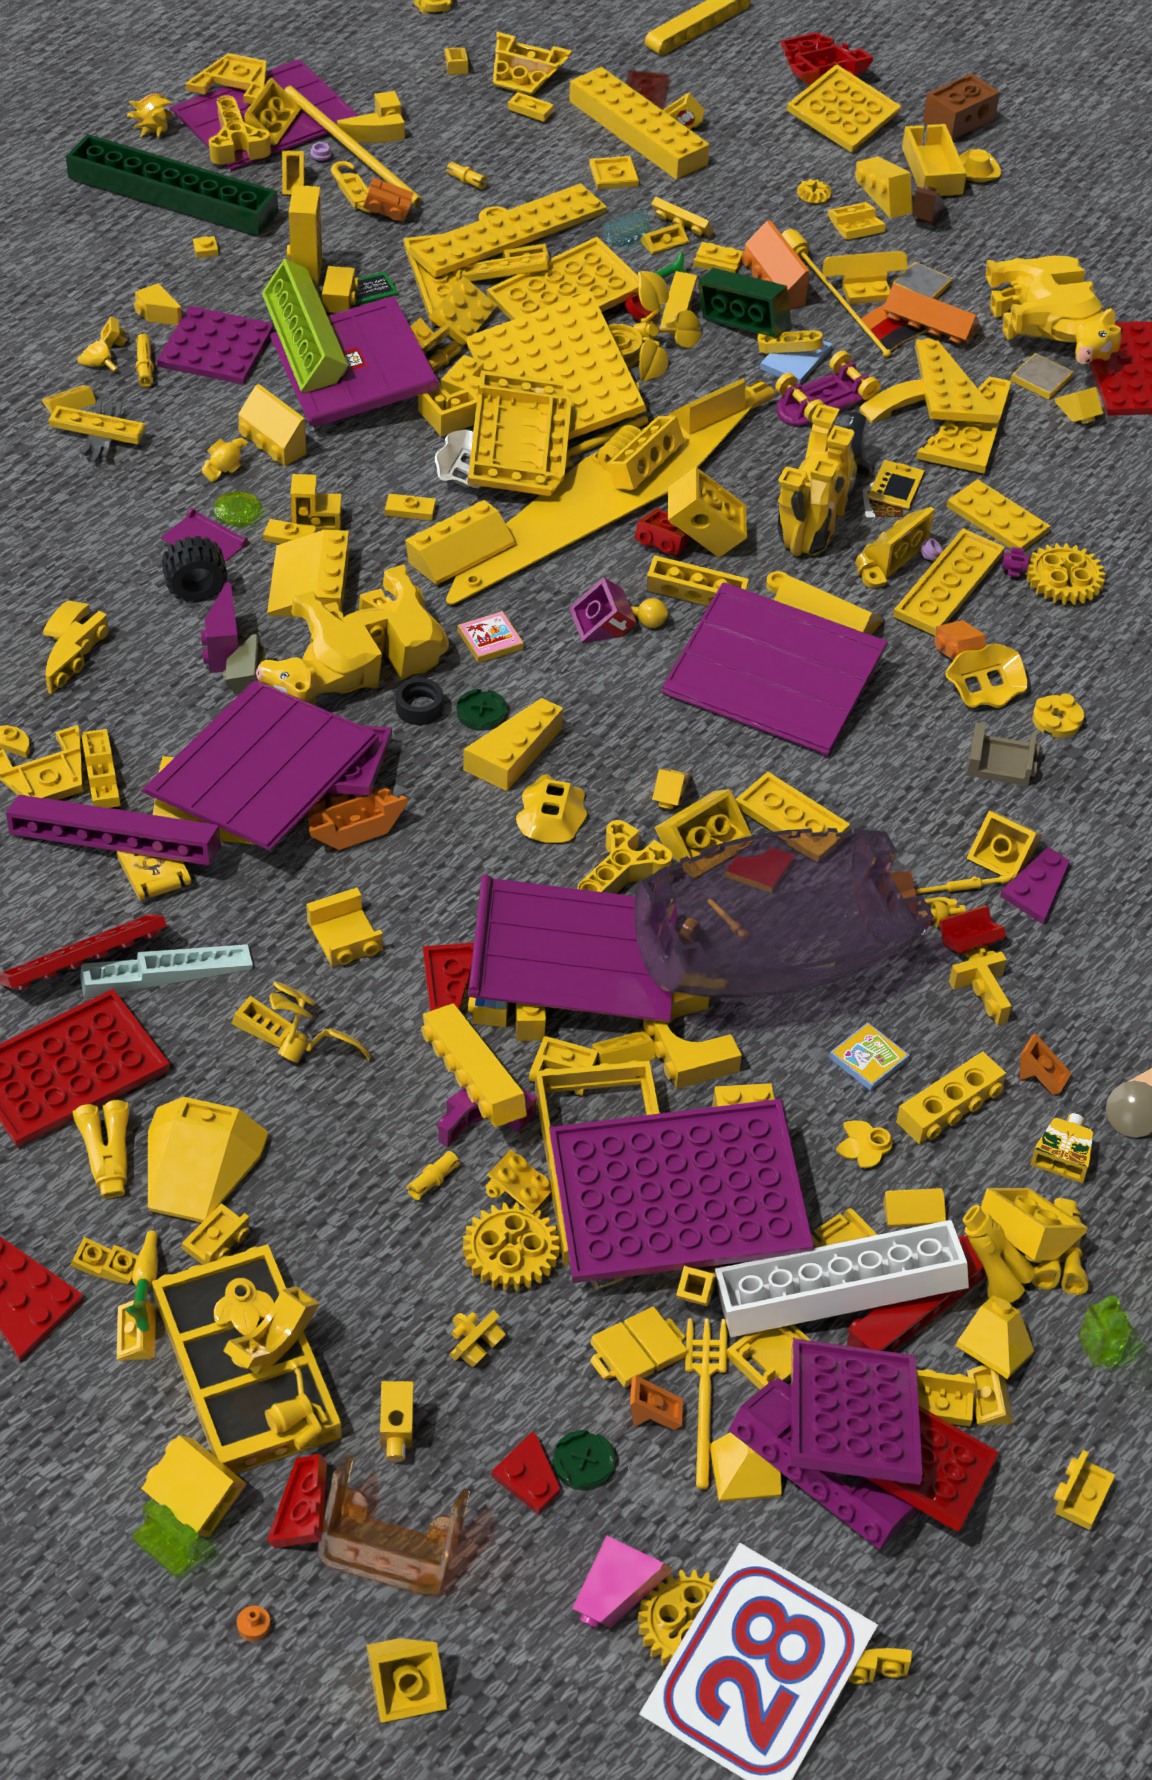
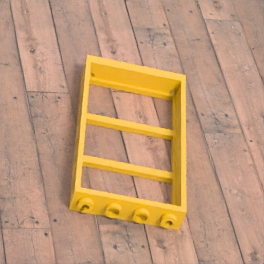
M633 1060L628 1063H603L597 1066H574L564 1069L548 1068L543 1071H536L535 1091L563 1266H569L570 1262L550 1141L549 1127L551 1126L545 1093L641 1084L646 1115L659 1114L650 1061Z

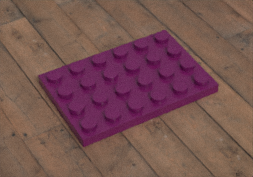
M793 1338L791 1347V1466L806 1470L813 1469L836 1474H849L870 1479L877 1478L920 1485L923 1473L915 1355Z

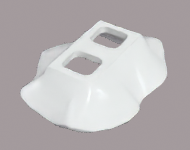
M459 430L446 436V445L435 455L437 473L441 480H451L465 488L480 487L467 484V480L465 481L452 475L454 470H459L468 475L469 465L463 463L461 458L464 455L468 457L471 455L472 431Z

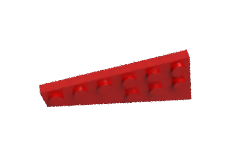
M0 1236V1331L21 1363L84 1301L83 1294Z

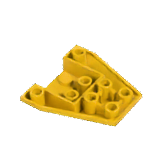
M181 1097L157 1107L148 1129V1211L202 1223L226 1200L259 1161L269 1132L238 1108L187 1097Z

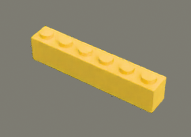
M454 1003L423 1014L424 1026L421 1027V1031L425 1041L432 1044L437 1057H442L447 1070L455 1074L458 1085L467 1090L470 1101L472 1103L476 1102L484 1119L488 1118L494 1127H498L527 1116L523 1091Z

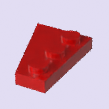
M474 942L423 946L430 1011L453 1003L460 1011L471 973Z

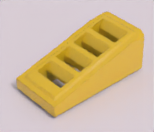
M444 48L448 75L468 74V58L465 48Z
M251 995L234 1014L231 1023L237 1028L279 1048L292 1027V1023ZM250 1013L255 1015L253 1018L249 1017ZM260 1018L264 1020L262 1024L257 1022ZM269 1023H272L274 1026L269 1031L266 1027ZM279 1028L284 1029L279 1037L275 1035Z

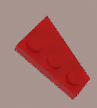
M320 1454L295 1459L266 1541L274 1548L322 1541L327 1460Z

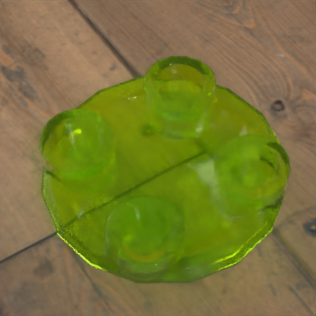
M242 491L225 493L217 498L213 505L216 520L237 524L239 527L249 526L250 521L257 517L261 510L260 501L254 495Z

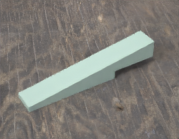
M248 944L138 952L137 960L84 963L81 965L80 980L85 999L97 997L111 989H114L116 993L249 970L252 969L253 965Z

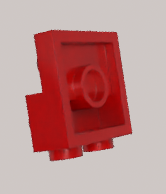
M657 508L638 521L634 539L639 540L643 545L658 547L669 555H678L685 550L688 539L691 538L680 528L670 523L668 512Z

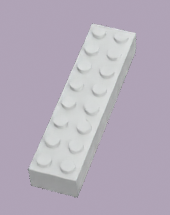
M951 1220L813 1248V1251L755 1260L715 1269L718 1294L730 1337L969 1288L967 1261Z

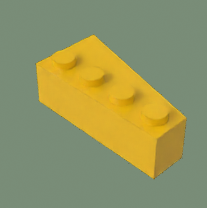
M540 698L464 749L463 770L508 791L562 730L563 708Z

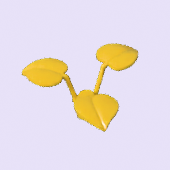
M640 271L638 272L640 302L646 310L653 312L646 318H642V323H636L633 328L639 331L642 336V342H644L640 350L639 371L640 380L647 381L662 376L668 367L666 351L659 347L660 343L658 341L652 340L658 333L676 332V343L680 347L690 348L699 342L702 331L697 316L690 310H682L677 313L674 319L675 327L659 329L656 323L649 321L662 310L661 304H665L668 301L669 290L664 279L658 274Z
M273 982L275 992H285L296 997L299 1005L293 1003L284 996L273 992L269 996L273 1010L286 1009L295 1013L290 1033L288 1032L278 1051L280 1055L298 1063L305 1050L310 1052L324 1036H329L355 1045L363 1052L368 1061L370 1060L369 1052L357 1039L335 1029L322 1030L308 1043L307 1039L309 1036L298 1031L297 1027L301 1015L310 1019L313 1017L304 1009L305 1002L312 1006H315L316 1002L305 993L287 984Z

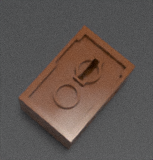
M970 73L927 93L923 123L926 125L946 124L952 140H955L995 120L1000 92Z

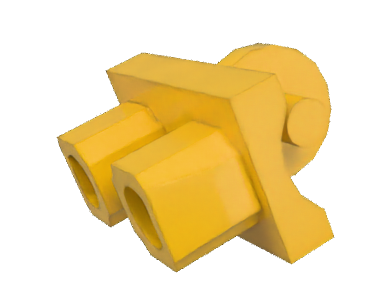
M493 1310L475 1327L474 1322L478 1319L475 1313L471 1312L468 1316L458 1313L453 1318V1324L456 1328L451 1334L456 1339L461 1335L466 1337L449 1355L455 1361L461 1357L465 1362L474 1367L487 1354L475 1341L481 1337L493 1348L506 1335L495 1322L500 1316Z

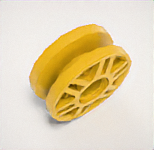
M625 324L608 325L627 368L637 365L642 346V336L639 331Z

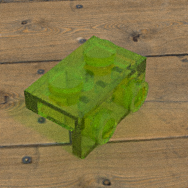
M150 1499L142 1507L144 1524L132 1534V1540L174 1577H179L200 1557L198 1534L190 1525H182L178 1522L174 1513L166 1505L162 1504L160 1506Z

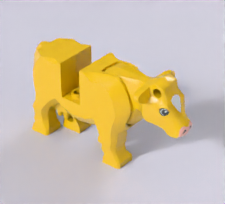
M1046 256L1036 259L1015 258L997 263L987 260L986 279L990 287H998L1000 284L1010 282L1012 285L1002 291H991L990 309L995 318L1003 315L1002 330L1007 340H1011L1017 335H1026L1032 338H1047L1068 343L1076 342V360L1080 364H1088L1093 359L1109 360L1111 353L1119 351L1122 337L1121 328L1115 325L1114 310L1109 308L1103 312V306L1095 296L1092 281L1084 282L1085 270L1081 268L1077 258Z
M404 564L387 569L384 572L383 587L394 595L395 601H392L390 597H385L382 589L360 594L359 610L345 617L339 611L337 602L324 605L322 601L317 600L314 591L294 596L291 613L294 617L305 619L311 633L310 644L304 653L303 659L294 657L278 662L273 660L261 661L256 670V675L259 682L315 705L316 697L323 693L338 692L342 694L363 687L378 688L382 652L385 653L400 680H404L412 674H422L436 666L440 655L447 651L449 641L442 626L426 610L422 592L412 583L410 577L407 576L408 571Z

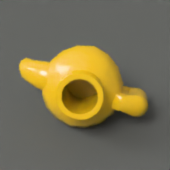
M220 438L207 450L211 457L210 460L205 461L202 473L211 482L218 480L222 472L226 473L229 471L232 474L242 465L239 462L241 459L240 450L248 444V441L238 438L225 443Z

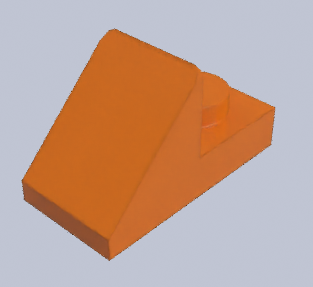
M1034 1034L1021 1053L1020 1080L1035 1075L1052 1095L1058 1094L1062 1091L1072 1073L1040 1037Z
M635 1375L632 1377L630 1408L634 1427L649 1419L672 1430L681 1427L683 1398Z

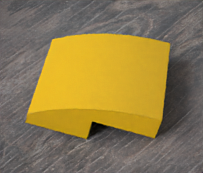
M867 202L828 210L831 222L846 240L885 232V223L876 217V209Z

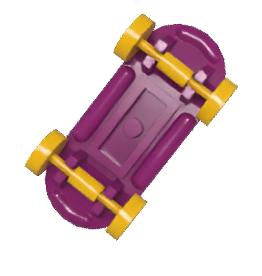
M842 350L837 352L830 361L829 366L835 372L832 375H827L803 386L798 384L797 377L792 373H785L778 379L775 389L782 397L777 403V416L781 421L792 426L807 425L813 423L812 415L818 404L842 410L877 395L881 383L875 377L859 373L856 370V364L852 361L851 355Z

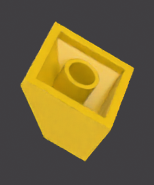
M995 1295L979 1308L955 1345L1007 1379L1034 1353L1020 1311L1012 1307L1007 1300L998 1298Z
M731 1432L710 1443V1455L719 1502L781 1497L780 1471Z
M397 1638L366 1645L370 1674L381 1723L447 1709L436 1642Z

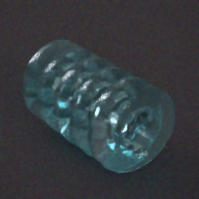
M643 209L614 218L603 225V234L609 244L614 243L618 247L623 243H629L630 240L634 241L637 237L641 238L644 234L651 232L649 217Z

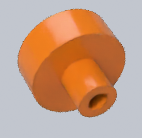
M249 1606L239 1613L237 1629L243 1639L251 1642L259 1641L265 1638L270 1631V1616L264 1608Z

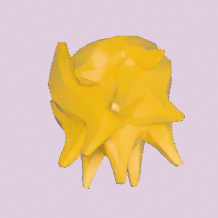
M154 93L140 101H129L137 111L127 113V116L139 121L134 126V129H142L141 137L147 133H157L159 137L162 132L168 130L167 118L173 116V114L164 109L171 102L162 94Z

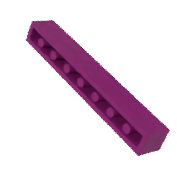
M20 794L6 811L9 834L204 865H210L221 848L219 825Z

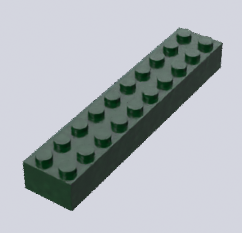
M86 134L66 155L67 173L70 179L259 236L278 213L277 190L90 134Z

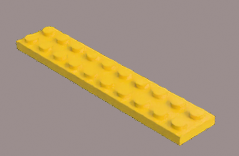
M580 183L409 247V254L436 278L500 254L504 250L513 249L606 213L607 206Z

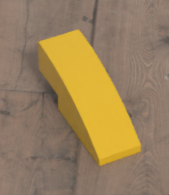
M377 113L337 120V126L356 142L381 143L405 140V122L399 113L379 117Z
M675 272L660 329L675 327L674 319L677 313L682 310H691V302L696 291L697 275ZM664 332V333L674 334V335H675L676 332Z

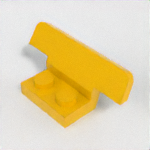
M902 251L829 256L823 261L824 277L843 275L842 289L848 304L886 301L890 293L887 283V272L908 270L907 256Z

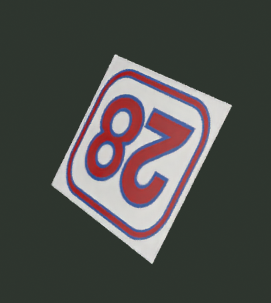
M739 1543L639 1714L745 1780H792L878 1624Z

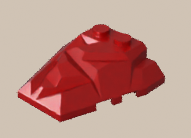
M817 32L781 40V47L791 71L809 86L836 64L858 78V73L865 72L873 62V57L863 49L857 48L851 51L849 50V44L842 43V47L835 44V39Z

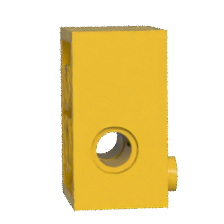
M694 467L668 487V520L670 523L680 528L717 557H721L747 538L746 504L699 468Z

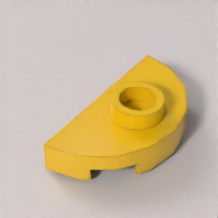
M0 726V749L27 758L30 753V746L26 733L14 726Z

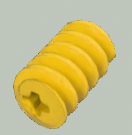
M632 425L621 427L598 451L600 465L609 472L607 463L631 442L641 430Z

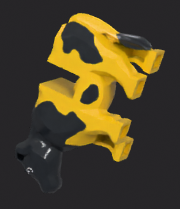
M818 404L812 415L813 426L809 436L805 460L801 463L799 469L785 467L778 479L781 486V493L778 499V534L783 546L790 549V553L794 556H800L802 553L814 556L827 548L830 537L835 532L836 515L843 516L846 504L852 495L856 474L869 475L871 473L872 467L862 459L865 448L864 430L867 417L858 411L845 412L841 418L840 425L836 426L834 423L840 409Z

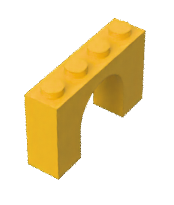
M700 972L672 979L670 1022L679 1016L708 1009L710 991ZM643 1019L644 1030L654 1041L655 1054L657 1058H662L665 1075L668 1080L672 1079L676 1089L740 1072L742 1055L731 1034L702 1042H690L674 1035L668 1027L670 1022Z

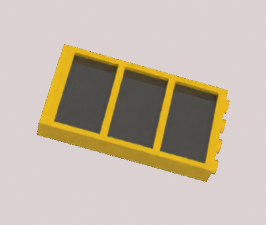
M268 1244L249 1248L245 1252L236 1255L223 1256L217 1261L204 1265H195L188 1270L173 1275L167 1274L152 1281L155 1302L212 1455L235 1474L342 1438L340 1419L304 1331L292 1347L275 1364L259 1374L254 1373L250 1369L239 1367L232 1361V1357L224 1352L229 1340L243 1337L233 1326L232 1322L218 1326L214 1319L215 1305L225 1296V1290L229 1282L236 1278H246L254 1284L256 1290L269 1294L274 1303L281 1290L286 1289ZM238 1288L235 1291L236 1295L240 1297L245 1296L247 1293L243 1288ZM259 1317L257 1327L262 1323L264 1318ZM294 1360L300 1365L299 1369L302 1373L304 1394L312 1403L322 1408L327 1418L326 1424L323 1425L317 1413L313 1411L321 1426L322 1433L300 1450L296 1448L294 1438L310 1427L305 1418L286 1432L281 1431L275 1434L270 1429L265 1417V1411L270 1409L273 1404L296 1399V1396L299 1395L297 1375L290 1368V1363Z

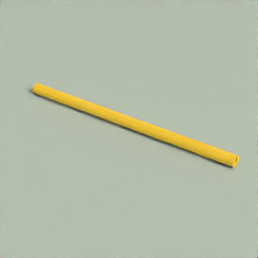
M288 86L285 89V92L300 108L387 183L414 192L292 86ZM414 192L411 203L417 206L422 202V198Z

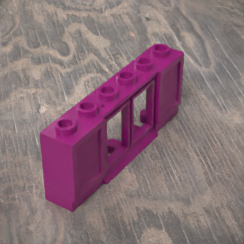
M779 1377L770 1381L740 1406L728 1429L729 1432L879 1550L919 1510L863 1476L851 1488L831 1472L792 1467L790 1441L791 1387Z

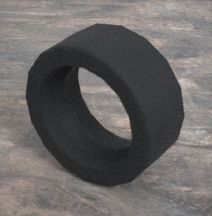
M412 678L403 682L397 688L395 694L397 715L403 721L413 725H428L435 722L444 710L442 688L438 683L426 678ZM415 696H424L432 699L434 702L425 707H415L407 704L405 701Z

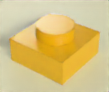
M214 236L193 239L196 258L218 256V248Z

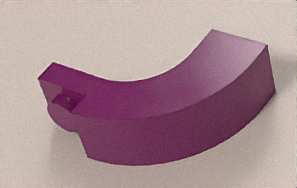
M465 1088L447 1100V1114L440 1119L437 1129H439L438 1142L446 1147H449L468 1125L484 1119L476 1102L472 1103ZM522 1088L520 1089L524 1093L527 1116L506 1123V1125L518 1132L536 1114L537 1097Z

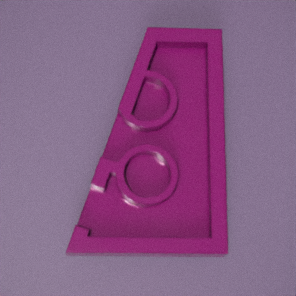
M1047 847L1001 890L1000 897L1041 924H1044L1070 860Z

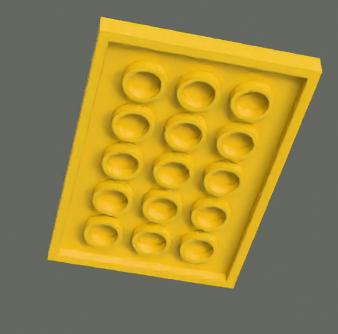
M595 237L551 258L548 270L518 274L486 290L487 296L497 304V307L510 320L592 291L601 312L626 301L631 293H639V276L598 237Z

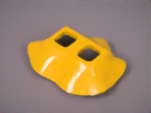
M993 643L988 644L981 650L961 652L946 670L947 679L955 684L962 700L971 708L979 705L1001 708L1013 697L1025 693L1027 690V677L1020 654L1013 648L1002 644ZM998 671L1003 684L992 686L987 673ZM977 678L981 690L971 693L968 690L965 679Z
M548 774L540 776L522 794L524 809L516 816L519 829L526 837L539 842L564 843L574 838L587 816V811L584 807V790L572 786L571 783L556 781ZM548 786L564 788L563 795L547 794ZM544 805L560 808L557 815L544 814L541 811Z

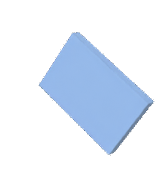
M792 328L789 332L800 331V330L795 329V328ZM823 340V347L815 351L769 353L761 362L760 369L777 377H781L785 373H792L797 377L798 384L801 385L831 351L832 343Z

